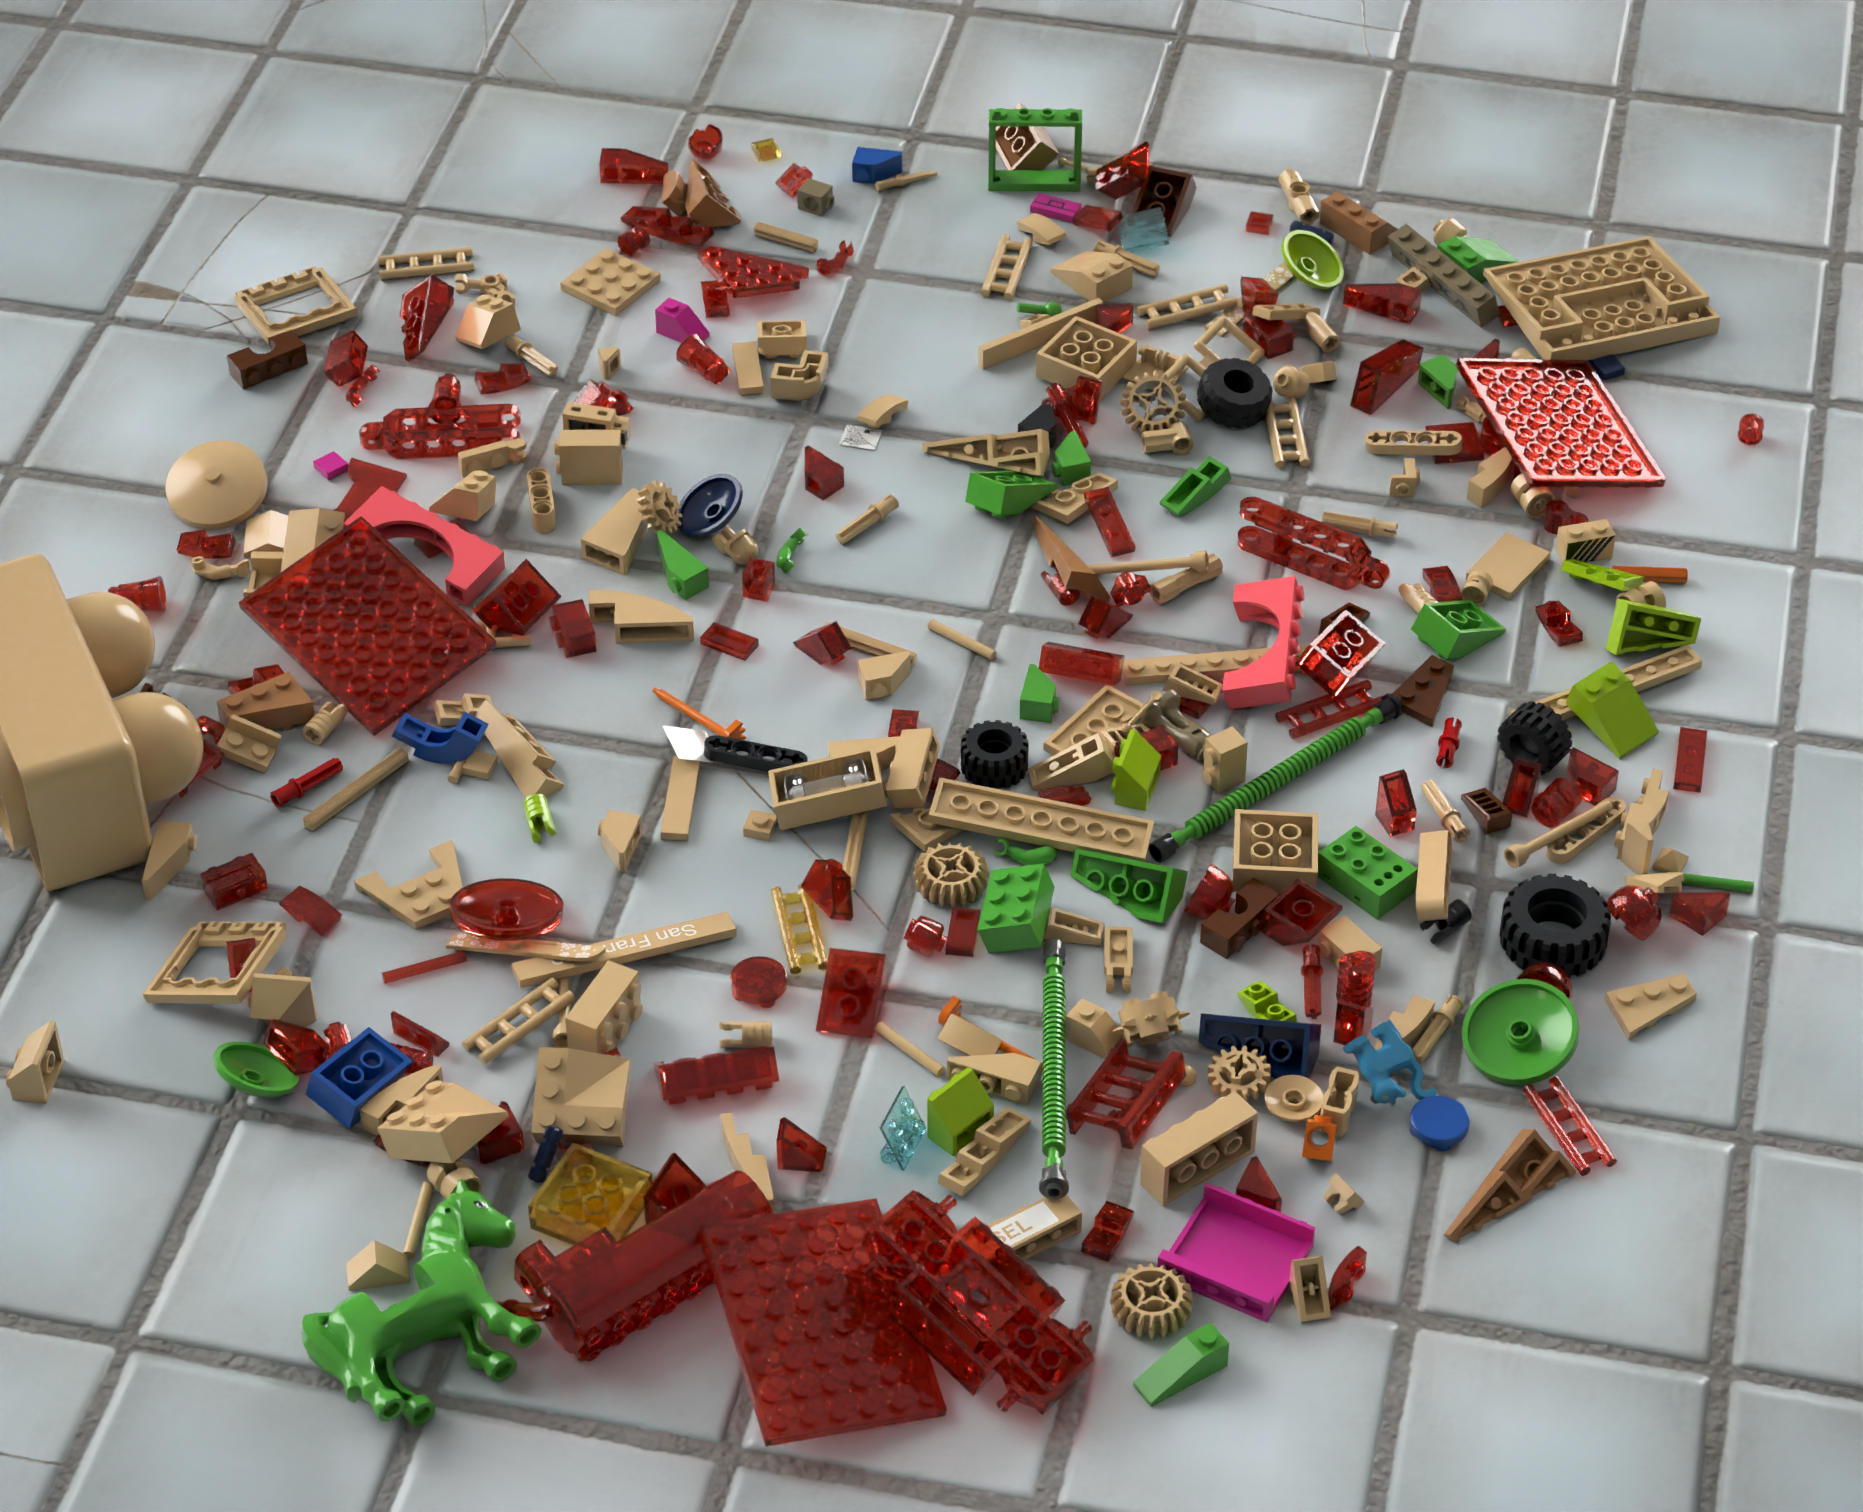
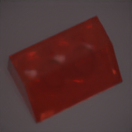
M525 559L472 611L490 630L523 636L562 596Z

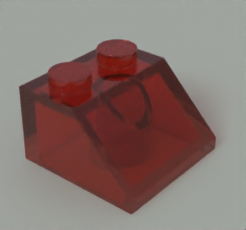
M1145 141L1096 170V190L1117 200L1148 184L1149 143Z
M1297 878L1264 909L1261 933L1282 946L1306 943L1342 911L1343 906Z

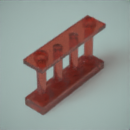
M1121 1038L1115 1047L1109 1051L1106 1059L1073 1103L1068 1105L1066 1120L1068 1121L1070 1134L1075 1135L1084 1122L1117 1130L1120 1135L1121 1146L1132 1150L1186 1077L1183 1053L1172 1051L1165 1061L1158 1063L1130 1056L1126 1039ZM1125 1067L1154 1073L1155 1075L1147 1082L1120 1074ZM1112 1085L1142 1093L1138 1098L1132 1100L1108 1094L1107 1092ZM1098 1104L1127 1110V1113L1119 1119L1093 1112Z

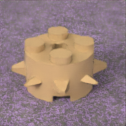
M1167 991L1150 995L1151 999L1141 1002L1139 998L1129 999L1122 1002L1123 1007L1118 1012L1121 1026L1112 1030V1034H1124L1128 1047L1134 1046V1041H1139L1140 1046L1155 1044L1168 1040V1033L1175 1031V1035H1180L1183 1032L1180 1019L1188 1016L1190 1013L1177 1009L1175 999L1169 997Z

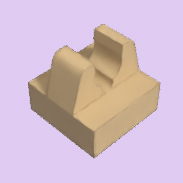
M1337 1173L1328 1180L1331 1185L1323 1198L1329 1204L1339 1198V1203L1333 1209L1340 1215L1353 1207L1357 1210L1365 1202Z

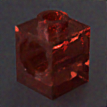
M749 558L742 573L743 597L768 602L775 587L774 562Z

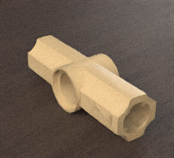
M1293 168L1285 169L1279 175V183L1288 198V208L1296 213L1300 222L1311 225L1315 220L1319 219V211L1310 196V186L1302 181L1299 173L1294 171Z

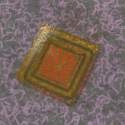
M773 138L751 143L752 151L759 162L781 157L780 149Z

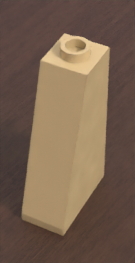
M631 488L581 538L583 559L622 575L628 572L648 530L647 521L643 522L642 514L638 512V509L641 508V505L637 503V499L641 498L638 494L640 490Z

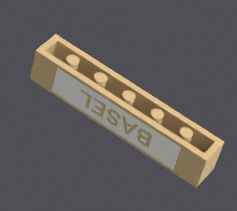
M1067 1194L1059 1199L1042 1197L1041 1200L1027 1207H1021L1015 1213L1003 1219L995 1220L989 1226L977 1232L969 1233L965 1238L951 1245L943 1246L939 1251L925 1258H919L909 1265V1285L928 1309L1082 1232V1212Z

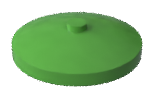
M1533 979L1510 980L1488 989L1470 1006L1462 1026L1464 1048L1472 1065L1485 1077L1507 1085H1528L1553 1076L1573 1056L1578 1045L1580 1033L1576 1011L1569 998L1556 987Z

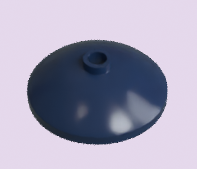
M716 474L694 485L680 502L682 508L678 509V511L683 515L679 519L681 522V526L678 527L680 531L688 537L697 538L712 535L724 528L734 518L740 508L743 497V489L740 482L732 475Z

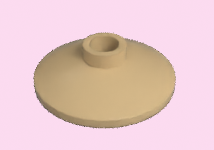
M1286 1075L1273 1080L1267 1086L1264 1099L1268 1110L1276 1117L1286 1121L1300 1122L1311 1119L1320 1112L1323 1093L1314 1081L1306 1077Z

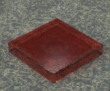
M1474 422L1425 426V431H1455L1462 438V450L1455 455H1432L1435 464L1484 460L1485 453Z

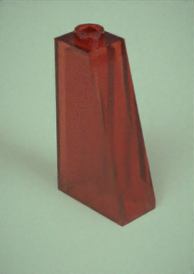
M1402 339L1361 361L1350 406L1367 414H1373L1419 370L1424 348Z

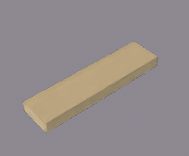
M673 756L660 831L661 839L688 841L701 761L679 759L678 756Z

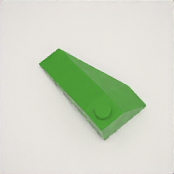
M1076 848L1070 876L1109 898L1110 901L1128 910L1135 917L1165 924L1183 898L1188 871Z

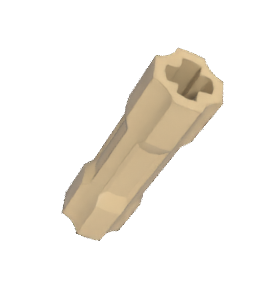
M1214 553L1208 555V571L1197 572L1188 567L1173 576H1166L1150 584L1149 593L1151 598L1158 605L1177 597L1180 592L1193 585L1208 581L1222 574L1223 564L1220 558Z

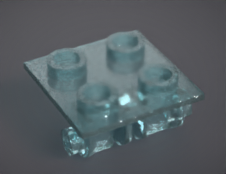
M905 1086L901 1087L880 1126V1130L887 1141L880 1152L881 1160L886 1164L898 1162L901 1170H905L926 1130L925 1123L921 1119Z

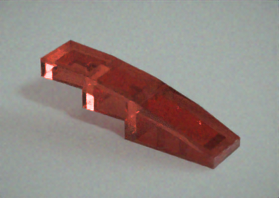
M633 206L620 218L622 223L641 232L680 244L703 246L714 235L712 226L693 225L691 217L672 216L670 208Z

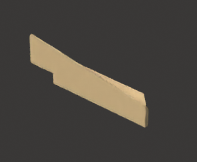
M485 699L475 717L489 724L485 735L523 796L526 798L532 794H542L546 797L561 790L564 784L549 771L556 763V760L515 717L509 713L502 714L491 701Z

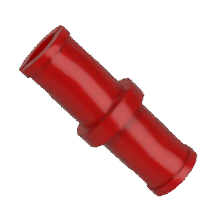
M1454 717L1445 720L1443 734L1438 740L1440 748L1436 763L1441 767L1443 759H1445L1444 768H1449L1453 765L1455 751L1460 745L1458 737L1462 722L1457 719L1454 727Z

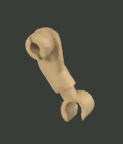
M201 556L191 560L194 574L211 580L232 577V574L236 573L238 577H245L250 568L248 559L236 565L229 566L228 564L219 567L205 563V559Z

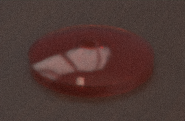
M513 878L489 879L469 884L458 890L451 898L450 917L459 929L480 938L500 941L525 940L539 937L558 927L563 919V900L553 889L537 882Z

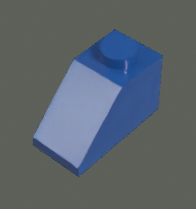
M857 147L852 161V182L875 184L902 173V151Z

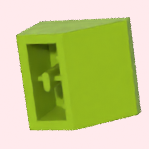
M1130 729L1127 739H1122L1120 757H1115L1113 761L1112 773H1116V776L1112 782L1111 792L1115 793L1116 805L1146 811L1160 776L1161 755L1136 730Z
M967 1067L960 1074H955L947 1084L939 1090H934L927 1098V1138L952 1156L973 1141L976 1130L994 1117V1104L974 1070L970 1067Z

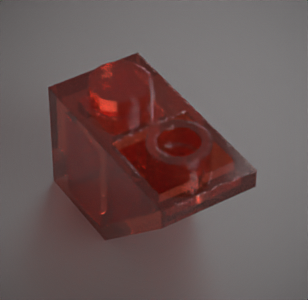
M591 379L588 380L573 400V403L616 409L617 416L627 414L633 410L632 405L627 401L629 397L619 389L613 391L606 383L602 381L597 383Z
M808 445L805 447V490L819 499L825 500L844 487V467Z

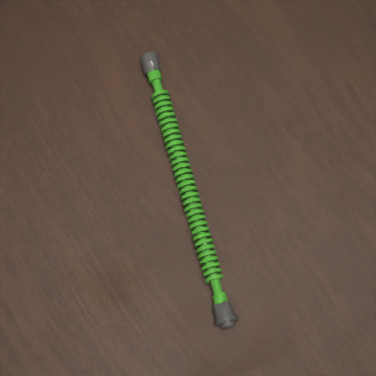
M1050 939L1043 944V963H1046L1047 975L1043 979L1042 1152L1048 1158L1045 1161V1168L1042 1169L1039 1191L1046 1198L1059 1199L1064 1197L1069 1191L1066 1171L1063 1170V1161L1060 1159L1066 1152L1065 978L1061 975L1065 965V944L1059 939Z

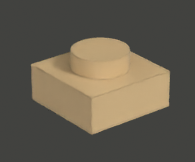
M751 810L743 827V836L770 841L778 823L776 814Z

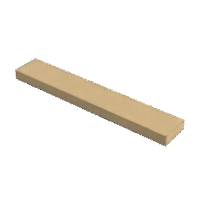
M1096 298L978 346V366L984 370L1047 344L1075 316L1095 324L1103 321V301Z

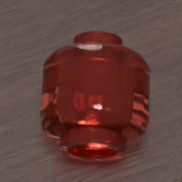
M919 916L917 920L912 918L903 939L907 940L906 945L908 949L925 957H931L935 950L941 953L947 937L943 935L944 926L941 923L926 916Z

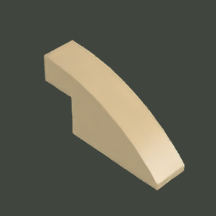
M589 590L590 623L614 622L616 643L694 641L693 618L674 606L639 594L612 590Z

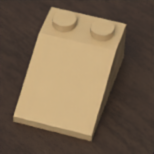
M1085 251L1050 268V272L1088 301L1099 298L1105 302L1132 288L1133 265L1118 254Z

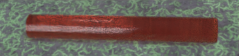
M463 950L382 972L384 984L466 962V953Z

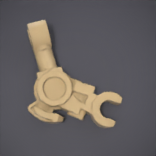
M456 274L455 283H462L456 284V293L462 294L467 292L468 289H480V292H483L485 295L503 299L515 305V296L507 290V278L503 274L485 275L481 277V280H473L464 274Z

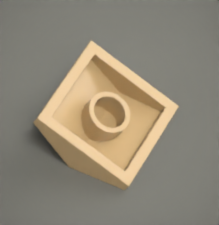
M269 510L247 520L244 558H250L252 551L283 552L288 515Z

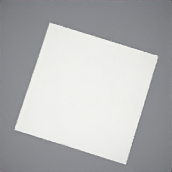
M662 725L679 759L723 764L708 760L704 756V742L709 737L706 731Z

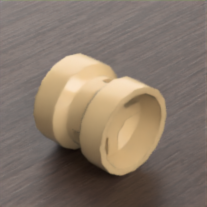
M1481 570L1471 572L1461 591L1462 599L1472 600L1478 606L1483 605L1493 586L1492 577Z

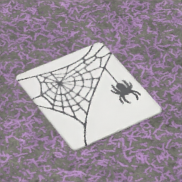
M846 425L839 445L875 450L882 430Z

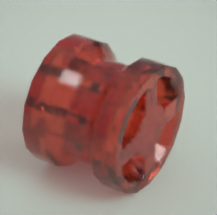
M1751 413L1744 415L1740 419L1738 438L1742 443L1756 445L1762 440L1765 423L1761 416Z

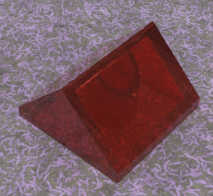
M676 1153L670 1155L643 1195L645 1223L685 1237L714 1193Z

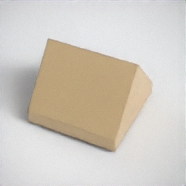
M618 347L597 349L599 369L605 380H608L621 368L620 350Z

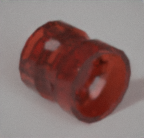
M636 225L629 230V233L625 232L618 236L617 243L625 255L632 256L639 249H643L650 244V237L644 227Z

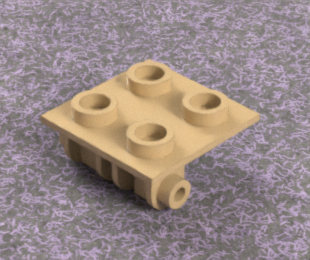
M1141 345L1138 351L1141 357L1123 376V379L1136 384L1134 381L1135 376L1143 380L1144 372H1147L1149 377H1153L1154 371H1157L1158 378H1161L1180 356L1170 354L1167 351L1163 354L1161 349L1157 351L1156 348L1150 345ZM1185 366L1174 377L1176 379V382L1189 369L1188 366Z

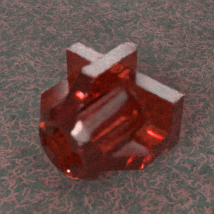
M1124 572L1115 579V584L1110 594L1118 608L1124 604L1135 605L1143 599L1144 594L1152 591L1146 576L1137 575L1133 572Z

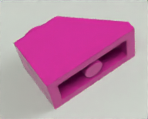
M668 298L655 309L656 333L695 349L709 337V331L689 305Z

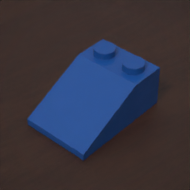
M368 1027L311 1072L305 1095L350 1129L361 1120L359 1109L376 1094L398 1081L412 1065L413 1061Z

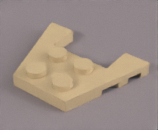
M452 840L429 849L430 858L438 869L405 881L398 886L389 888L377 871L354 880L355 889L361 894L363 892L371 896L373 902L378 905H385L393 915L414 929H419L466 909L465 896Z

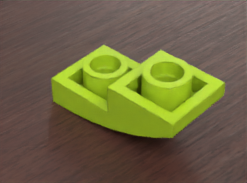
M1262 981L1253 983L1237 992L1238 998L1254 1018L1297 1022L1296 1014L1278 1001V992Z

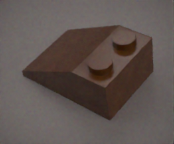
M1148 166L1127 227L1172 237L1189 210L1197 187L1193 175Z

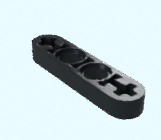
M718 735L709 736L704 742V756L708 760L768 772L769 770L795 765L794 763L808 762L806 754L792 749ZM743 751L747 752L748 755H738L736 752ZM769 756L775 758V760L769 761L763 759V757Z

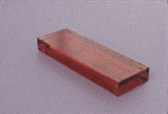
M1109 487L1085 492L1084 499L1111 558L1135 552L1136 546Z
M1680 727L1673 789L1701 792L1707 739L1706 730Z

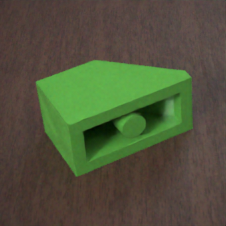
M1443 354L1420 363L1418 384L1445 408L1449 409L1452 406L1458 367Z
M1076 431L1070 432L1057 448L1055 460L1051 464L1053 476L1058 477L1062 486L1072 485L1073 482L1091 476V460Z
M1029 664L1020 697L1019 719L1051 723L1053 713H1058L1060 707V697H1056V685L1035 664Z

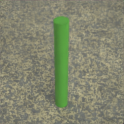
M1683 873L1684 881L1682 884L1753 893L1754 882Z

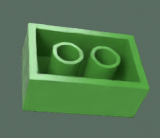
M1044 863L991 871L977 929L988 953L1042 946L1055 888Z

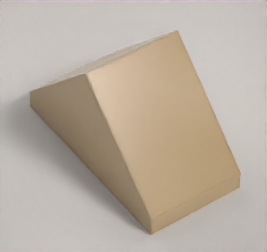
M375 1240L346 1263L349 1291L410 1283L408 1256Z
M1323 1256L1292 1260L1289 1289L1300 1322L1331 1318Z

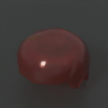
M708 124L703 130L696 128L688 139V149L694 157L699 159L714 158L722 150L723 133L712 124Z

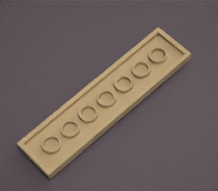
M939 778L928 816V823L1041 846H1050L1075 852L1077 848L1142 862L1146 861L1154 826L1153 820L945 778Z

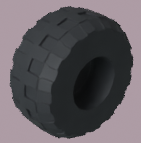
M1225 358L1210 364L1204 371L1197 390V400L1207 417H1210L1215 423L1237 429L1257 424V422L1264 418L1271 403L1273 389L1269 378L1258 366L1253 365L1247 360H1240V358Z

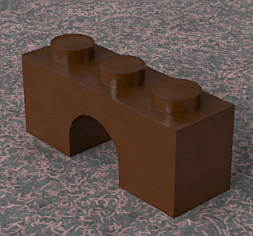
M292 330L270 338L272 351L269 353L257 354L247 347L227 355L229 373L243 390L308 364L306 345Z
M1252 878L1236 892L1235 913L1238 915L1228 914L1218 908L1201 923L1200 943L1228 959L1235 951L1239 952L1245 942L1252 936H1257L1265 924L1273 921L1280 912V893Z

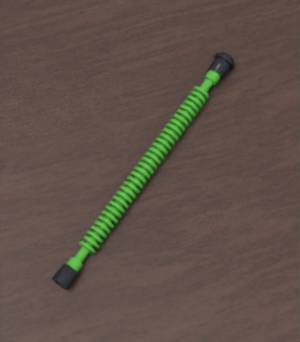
M1385 694L1382 696L1381 701L1374 705L1373 709L1365 713V717L1362 719L1353 717L1185 822L1183 830H1176L1171 834L1167 833L1151 842L1148 847L1150 855L1155 861L1163 862L1176 853V850L1183 846L1187 839L1192 837L1198 840L1235 816V809L1246 810L1366 734L1367 727L1383 724L1392 718L1397 719L1402 715L1403 706L1401 700L1392 694Z

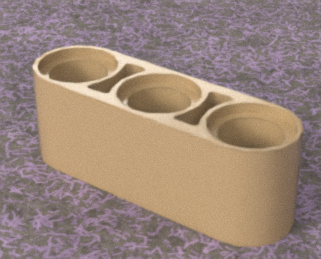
M533 468L527 473L533 528L537 533L547 534L556 528L550 474L544 468Z

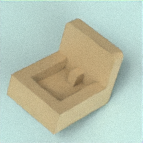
M1404 458L1403 474L1391 475L1390 497H1415L1416 484L1420 483V469L1415 468V458Z

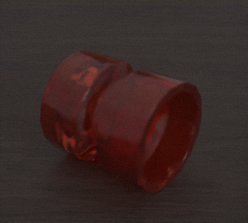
M1561 777L1556 778L1547 786L1544 792H1541L1531 802L1532 814L1540 824L1550 828L1557 827L1581 804V792L1572 781Z

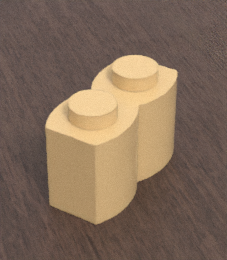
M1336 1067L1330 1074L1328 1090L1323 1095L1321 1115L1332 1117L1331 1122L1338 1123L1336 1132L1338 1137H1342L1349 1128L1350 1115L1357 1103L1359 1084L1358 1071L1342 1067Z

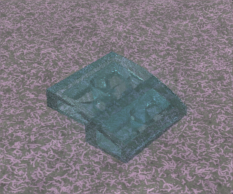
M1161 207L1115 217L1123 250L1132 253L1169 244Z

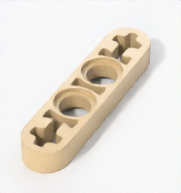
M1374 430L1366 434L1365 446L1367 452L1371 454L1455 455L1462 450V438L1455 431ZM1398 441H1406L1405 444H1395ZM1423 441H1430V442H1432V443L1427 444V445H1422V444H1420V443L1423 442Z
M1608 797L1602 800L1597 805L1604 801H1610L1613 806L1610 812L1593 820L1600 822L1602 825L1592 826L1587 823L1548 844L1547 858L1556 864H1564L1570 861L1620 823L1622 813L1626 809L1625 802L1617 797ZM1579 834L1583 836L1584 839H1573L1571 835Z

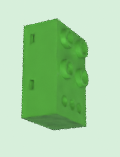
M1357 826L1318 852L1317 877L1377 920L1415 893L1418 869Z

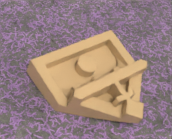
M1682 871L1625 875V886H1631V896L1682 892V882L1684 881Z

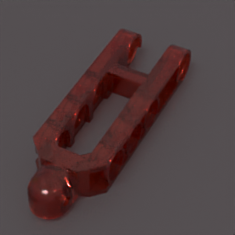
M513 404L395 409L384 416L382 422H369L361 426L359 430L360 444L368 450L385 449L395 459L458 457L459 452L499 442L507 437L521 439L520 433L514 429L521 422V412ZM505 414H512L515 416V418L512 420H505L502 418V416ZM456 416H462L466 420L464 422L457 423L454 422L452 419ZM436 417L441 421L437 424H432L428 422V419ZM411 418L414 419L416 423L413 425H407L403 423V420ZM373 440L375 443L369 444L368 441ZM454 440H462L465 444L455 446L452 442ZM437 441L440 445L438 447H430L427 443ZM411 442L415 447L407 449L402 444Z
M1246 497L1241 500L1239 508L1241 517L1255 523L1258 527L1245 526L1239 529L1237 544L1240 549L1345 591L1358 584L1379 589L1389 579L1390 568L1382 560L1371 556L1372 551L1361 537L1258 497ZM1255 508L1258 509V511H1248L1246 509ZM1294 526H1302L1303 529H1295ZM1321 534V535H1325L1326 537H1325V538H1318V537H1315V535ZM1253 537L1256 538V540L1249 541L1244 538ZM1293 538L1299 540L1302 544L1294 542ZM1307 543L1309 545L1315 546L1317 548L1322 549L1325 553H1322L1320 551H1317L1304 545ZM1339 543H1345V544H1348L1349 546H1348V547H1341V546H1338L1337 544H1339ZM1330 552L1332 554L1338 555L1340 557L1345 558L1348 562H1345L1343 560H1340L1327 554ZM1290 555H1300L1301 557L1291 558ZM1314 563H1319V564H1322V565H1324V566H1323V567H1314V566H1312V564H1314ZM1337 572H1342V573H1345V574H1347V575H1346V576H1337V575H1335V573H1337Z

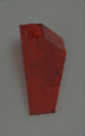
M433 274L402 296L400 318L404 320L401 329L406 334L403 346L405 360L408 362L424 352L454 303V287Z

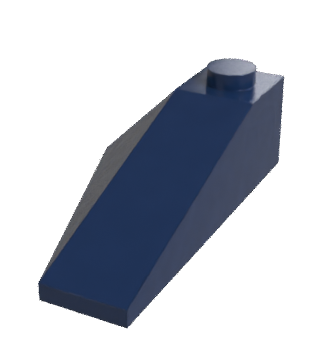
M1201 1013L1198 1042L1218 1052L1223 1049L1229 1053L1231 1052V1046H1235L1237 1051H1241L1243 1046H1247V1052L1250 1053L1257 1049L1258 1057L1266 1056V1064L1271 1066L1272 1077L1277 1079L1286 1075H1298L1309 1079L1319 1055L1322 1024Z

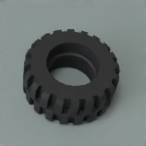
M1548 874L1546 877L1541 875L1533 876L1530 881L1526 879L1520 882L1518 887L1512 888L1508 893V897L1505 898L1499 933L1501 946L1512 962L1516 961V965L1522 970L1527 969L1530 971V974L1537 977L1540 974L1546 976V979H1554V977L1570 979L1571 975H1576V977L1586 973V970L1590 971L1598 965L1607 949L1611 926V912L1603 896L1599 897L1600 893L1593 886L1589 888L1585 881L1580 879L1578 881L1573 880L1572 876L1564 875V877H1559L1556 874ZM1547 921L1559 922L1571 927L1573 930L1552 931L1541 927L1537 923Z

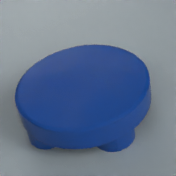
M1445 1096L1426 1097L1418 1101L1412 1108L1410 1133L1422 1142L1434 1146L1438 1151H1448L1452 1145L1459 1143L1466 1137L1469 1130L1470 1116L1466 1108L1452 1098Z

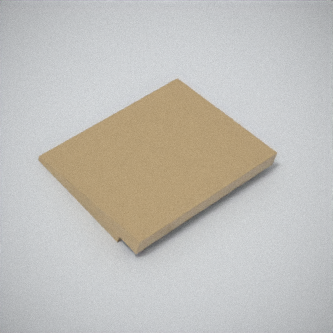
M1650 236L1483 270V275L1548 368L1718 333L1721 317L1708 305L1710 296Z

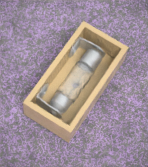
M875 746L768 771L773 805L780 831L887 806Z

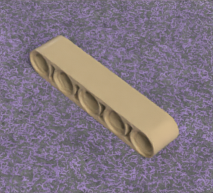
M1449 830L1422 832L1420 834L1416 888V912L1419 922L1448 919L1452 843Z

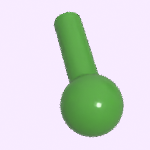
M1054 301L1048 302L1045 305L1017 304V312L1048 314L1051 317L1062 313L1061 306Z

